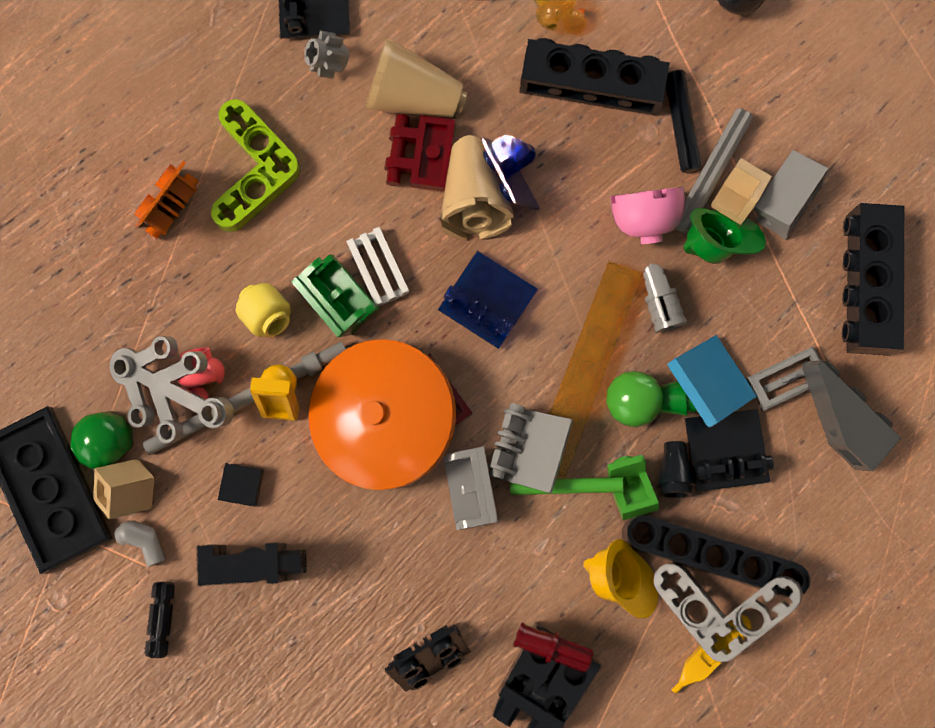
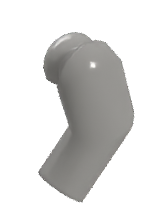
M125 521L115 530V539L119 544L124 546L127 543L141 548L147 567L166 561L157 533L152 527L137 521Z

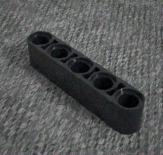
M650 516L630 518L622 528V538L633 550L756 589H761L771 580L781 577L786 569L793 573L794 580L802 589V595L807 592L810 586L808 571L804 566L796 562ZM639 522L644 523L650 531V537L644 544L636 542L632 535L634 526ZM675 534L681 535L686 542L684 552L678 556L673 554L669 547V541ZM713 545L718 547L722 554V560L716 567L711 566L706 559V553ZM749 557L753 558L758 565V572L753 578H748L743 570V565ZM778 584L774 587L777 591L776 595L789 597L793 593L791 588L788 590L782 589Z

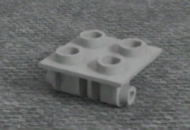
M510 403L509 409L504 410L505 417L502 424L504 430L497 433V435L501 436V440L494 443V446H497L498 449L494 450L491 463H488V467L491 468L489 475L496 479L552 493L573 420L527 410L521 405Z

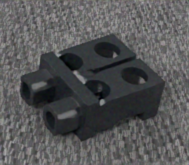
M286 543L265 544V547H251L244 550L241 554L226 555V545L197 546L198 586L251 583L265 580L267 584L287 582V574L307 573L306 550H286Z
M534 623L533 628L554 635V633L540 624ZM521 649L498 688L499 698L493 711V717L506 726L511 727L519 711L522 710L532 717L526 728H563L566 720L577 706L601 668V665L593 658L587 672H582L557 663L549 677L556 661L551 660L550 663L545 662V657Z

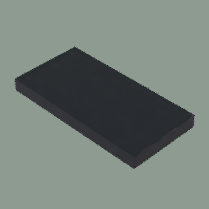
M47 406L0 430V487L40 574H46L113 539L98 505L93 500L90 487L52 407Z

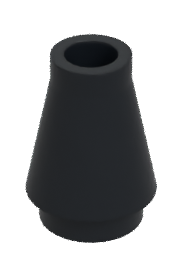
M670 441L664 443V454L657 485L661 488V495L663 497L686 498L692 496V488L695 487V482L685 442Z

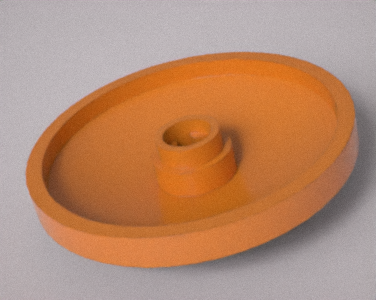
M394 340L365 341L351 346L338 354L320 374L312 391L309 404V428L312 441L319 456L338 477L350 484L365 489H396L420 480L431 472L444 457L455 430V398L445 373L431 357L421 350Z

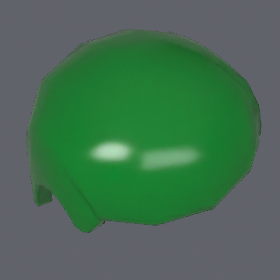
M112 411L86 415L78 421L71 433L70 448L79 463L90 469L118 463L120 458L133 445L131 426L123 416Z

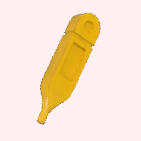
M742 614V622L748 629H751V621ZM730 620L728 624L734 627V629L726 636L721 637L718 633L715 634L718 641L714 644V647L718 651L725 649L729 653L731 649L728 645L739 635L742 641L745 638L737 630L733 620ZM699 645L685 660L679 682L671 690L677 694L683 687L706 679L721 662L713 660Z

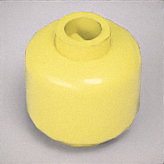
M269 283L249 285L241 291L235 311L238 318L253 335L257 337H274L287 328L290 322L291 307L289 302L274 286Z

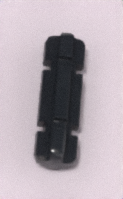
M158 581L152 585L151 598H154V603L150 604L147 635H150V640L146 641L144 654L146 657L164 658L168 654L169 641H166V636H170L173 604H170V599H174V583Z

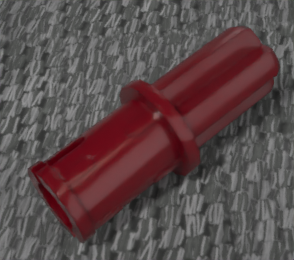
M523 622L520 623L513 643V647H519L545 657V662L547 663L553 660L582 672H587L593 659V651L591 649L560 638V633L558 632L552 635L525 625Z

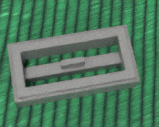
M813 346L746 378L757 395L756 398L760 402L759 407L762 412L809 389L806 382L770 400L766 393L804 376L802 368L763 387L759 380L807 357L811 361L820 360Z

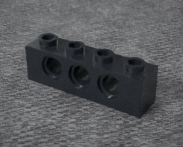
M548 38L528 39L519 93L658 116L664 101L670 62L660 61L659 58L654 56H629L619 50H607L606 52L593 50L583 44H573L571 46L557 44ZM562 65L567 71L558 73L552 70L551 67ZM597 71L602 77L593 79L586 72ZM625 76L631 77L636 81V84H626L621 78Z
M860 203L846 215L843 224V233L845 236H848V249L843 256V269L847 271V285H845L843 290L842 302L847 307V320L842 327V340L847 343L846 353L891 356L904 350V206ZM866 238H870L875 241V243L877 244V251H874L871 248H869L866 242ZM866 273L875 276L877 287L868 283ZM866 308H870L876 313V323L867 318Z

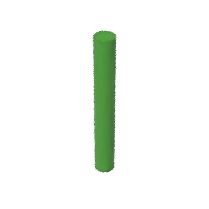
M623 477L556 479L552 493L510 482L511 495L624 492Z

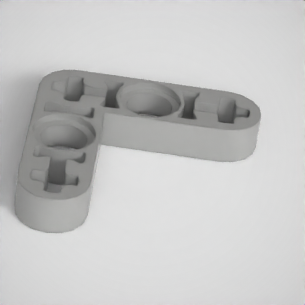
M678 563L665 564L656 571L654 576V586L660 596L704 651L713 660L719 662H727L736 657L793 612L802 600V589L794 579L786 576L777 577L768 582L729 615L725 616L683 565ZM667 571L670 574H680L681 578L677 583L684 592L688 591L690 587L695 592L684 598L680 605L675 598L682 596L677 588L671 587L668 589L664 584L668 580L665 575ZM777 584L782 589L789 586L793 590V593L789 596L792 604L788 605L785 601L780 602L772 609L778 613V616L773 618L768 607L760 602L758 598L762 595L767 603L776 596L777 591L774 587ZM698 600L706 605L708 615L705 621L695 622L689 617L687 608L691 601ZM755 608L762 613L764 623L760 629L751 630L744 625L742 614L745 609ZM730 620H733L737 630L747 637L748 640L743 642L739 635L728 645L731 652L728 653L725 649L718 651L714 647V644L718 641L715 634L718 633L721 637L726 636L734 629V627L728 624Z

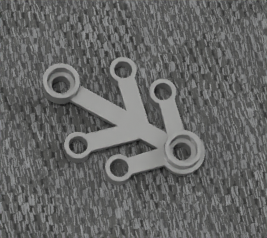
M171 336L156 337L150 347L140 352H136L131 348L119 349L112 355L110 360V373L117 383L125 385L132 407L128 411V421L133 427L149 426L154 420V411L146 404L141 384L149 387L161 422L157 427L156 433L158 439L163 443L177 442L183 436V427L175 417L170 399L198 413L200 421L209 428L227 426L234 416L233 406L228 399L224 397L204 399L174 383V381L186 375L203 373L208 365L207 357L204 353L200 351L186 352L180 362L156 373L146 368L147 365L158 359H170L177 354L178 344ZM164 342L167 345L166 353H164L162 349V345ZM193 357H195L197 361L195 369L192 366ZM212 408H213L214 413H215L214 418L212 417V414H211V409H212ZM140 411H141L142 414H143V420H142V421H141L140 418H139V412H140ZM169 426H170L171 429H172V436H171V437H170L169 434H168V427H169Z

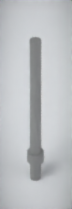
M340 341L317 354L313 351L301 357V362L289 368L294 372L297 380L308 374L312 377L324 370L323 367L328 365L338 354L346 350V347ZM250 388L228 399L233 406L234 412L255 402ZM212 408V409H211V414H212V417L214 418L215 413H214V410H213V408ZM198 414L181 422L183 427L181 439L206 427L200 421ZM171 428L168 429V434L170 437L172 436ZM157 435L143 442L144 449L148 455L173 444L161 442Z

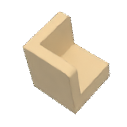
M740 158L713 200L711 207L741 225L758 202L772 176Z
M135 459L95 468L93 500L108 519L151 509L154 476L139 460Z

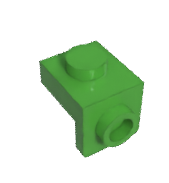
M643 455L634 457L624 456L607 466L608 477H623L624 492H612L623 521L659 510V502L646 473V461Z

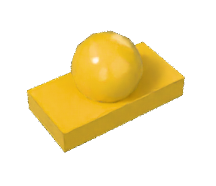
M281 364L271 365L263 371L260 378L252 377L250 392L262 418L298 420L299 405L294 393L297 386V378L289 367Z

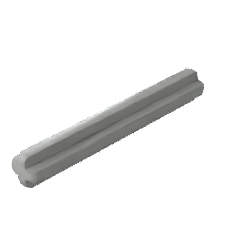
M742 108L735 110L685 200L684 216L675 230L688 234L692 225L690 219L691 211L696 208H704L753 119V115Z

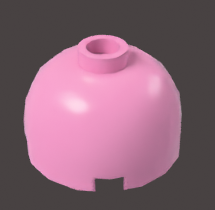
M684 187L610 196L614 222L620 231L627 236L640 237L641 244L662 242V234L674 231L681 223L685 212Z

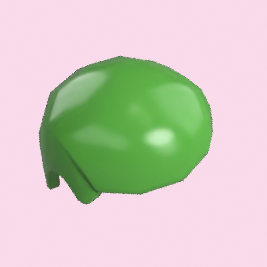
M640 371L624 372L614 378L607 389L606 404L611 416L625 426L637 428L651 423L662 410V389L659 383L646 373Z

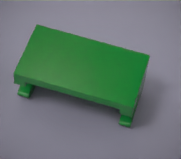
M329 254L323 260L318 257L298 277L291 281L337 337L352 335L379 309L333 254Z

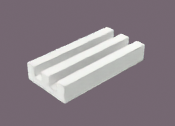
M380 227L373 229V232L369 234L363 233L359 235L360 238L355 240L352 238L346 241L377 307L409 294L408 287ZM375 240L378 241L399 287L396 291L392 290L371 242ZM361 246L365 247L386 292V295L382 297L379 296L358 251V248Z

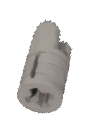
M650 263L649 266H646L643 273V279H646L645 285L648 296L644 299L648 305L649 314H651L655 333L667 332L686 325L687 320L680 305L681 302L677 295V289L670 288L666 274H664L665 271L662 270V267H659V264L655 265L654 263L652 265ZM661 301L665 302L670 321L667 320Z

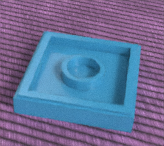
M717 335L676 357L667 364L709 428L757 397Z

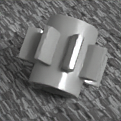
M320 31L319 39H310L306 44L304 52L307 65L311 66L310 71L317 72L319 77L333 78L334 71L341 72L344 70L349 60L348 48L343 44L344 39L336 37L335 33Z

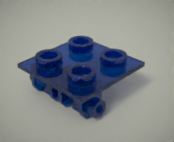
M503 135L495 141L482 137L481 141L486 149L483 151V156L489 167L494 171L497 170L502 180L499 187L504 197L510 203L513 202L514 204L539 210L540 207L520 171L535 160V148L511 135Z
M477 251L455 285H451L447 289L443 297L445 299L438 308V311L499 349L538 289Z

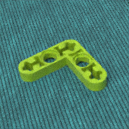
M237 99L229 100L221 106L219 120L226 132L257 165L212 205L211 215L219 228L227 232L241 229L293 184L300 174V166L295 155L246 103ZM231 113L241 114L245 124L248 126L245 132L236 121L231 120ZM262 134L269 138V144L263 150L257 151L250 147L251 139L256 135ZM274 153L283 164L289 162L290 171L285 174L283 171L277 172L278 169L270 158ZM260 182L265 185L266 191L261 198L251 199L247 196V188L252 183ZM239 195L242 197L245 204L249 206V208H247L246 210L244 209L242 204H240L236 199V197H238ZM225 208L231 211L234 210L235 219L231 221L229 218H224L225 216L222 211Z

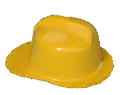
M615 539L607 549L600 550L593 558L584 561L583 567L590 574L592 589L598 597L618 603L636 618H648L654 613L659 595L654 586V572L648 563L624 539Z

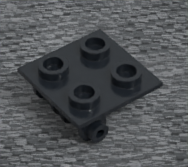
M279 0L280 39L319 37L320 31L335 33L336 36L350 35L349 0Z
M758 409L733 412L710 428L701 416L684 418L696 492L770 483L769 471L774 469L772 456H766Z
M455 624L450 627L444 625L430 634L431 641H429L427 636L424 637L425 644L421 647L417 642L414 643V651L411 647H408L394 655V661L384 668L385 672L406 692L409 689L417 690L430 682V676L440 670H450L461 664L465 659L464 656L471 651L463 641L462 635Z

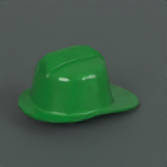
M696 208L691 211L690 219L692 225L688 231L687 241L683 248L686 253L699 256L711 264H719L734 254H758L765 248L766 239L764 233L749 218L746 217L740 225L717 210Z

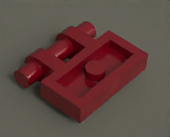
M397 114L395 125L391 127L389 135L392 145L390 157H387L384 169L387 171L386 184L400 186L401 174L409 173L411 174V188L445 192L456 125L455 119L420 115L418 128L409 127L410 117L405 114ZM408 143H416L414 159L404 158L405 147Z

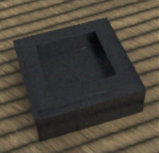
M225 463L217 500L257 507L264 470Z

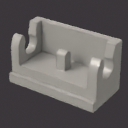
M792 150L754 206L753 211L759 214L755 220L786 240L824 184L828 168Z
M484 447L453 452L444 456L456 530L497 523V514Z

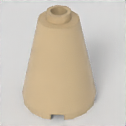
M386 39L365 108L372 111L452 118L455 112H462L467 92L462 91V82L396 41Z
M464 136L455 142L451 149L440 216L442 230L447 235L461 240H467V234H479V240L500 235L512 225V206L487 143L476 136Z

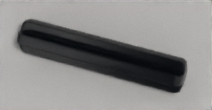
M672 70L668 72L666 86L680 170L683 173H690L699 170L701 161L688 84L684 70Z

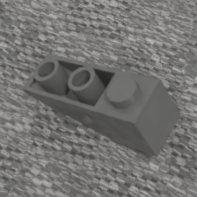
M822 360L804 362L802 369L828 444L855 470L873 472L901 439L892 429L893 423L883 414L874 412L865 403L867 399L859 390L851 386L848 387L839 378L840 372L832 364Z

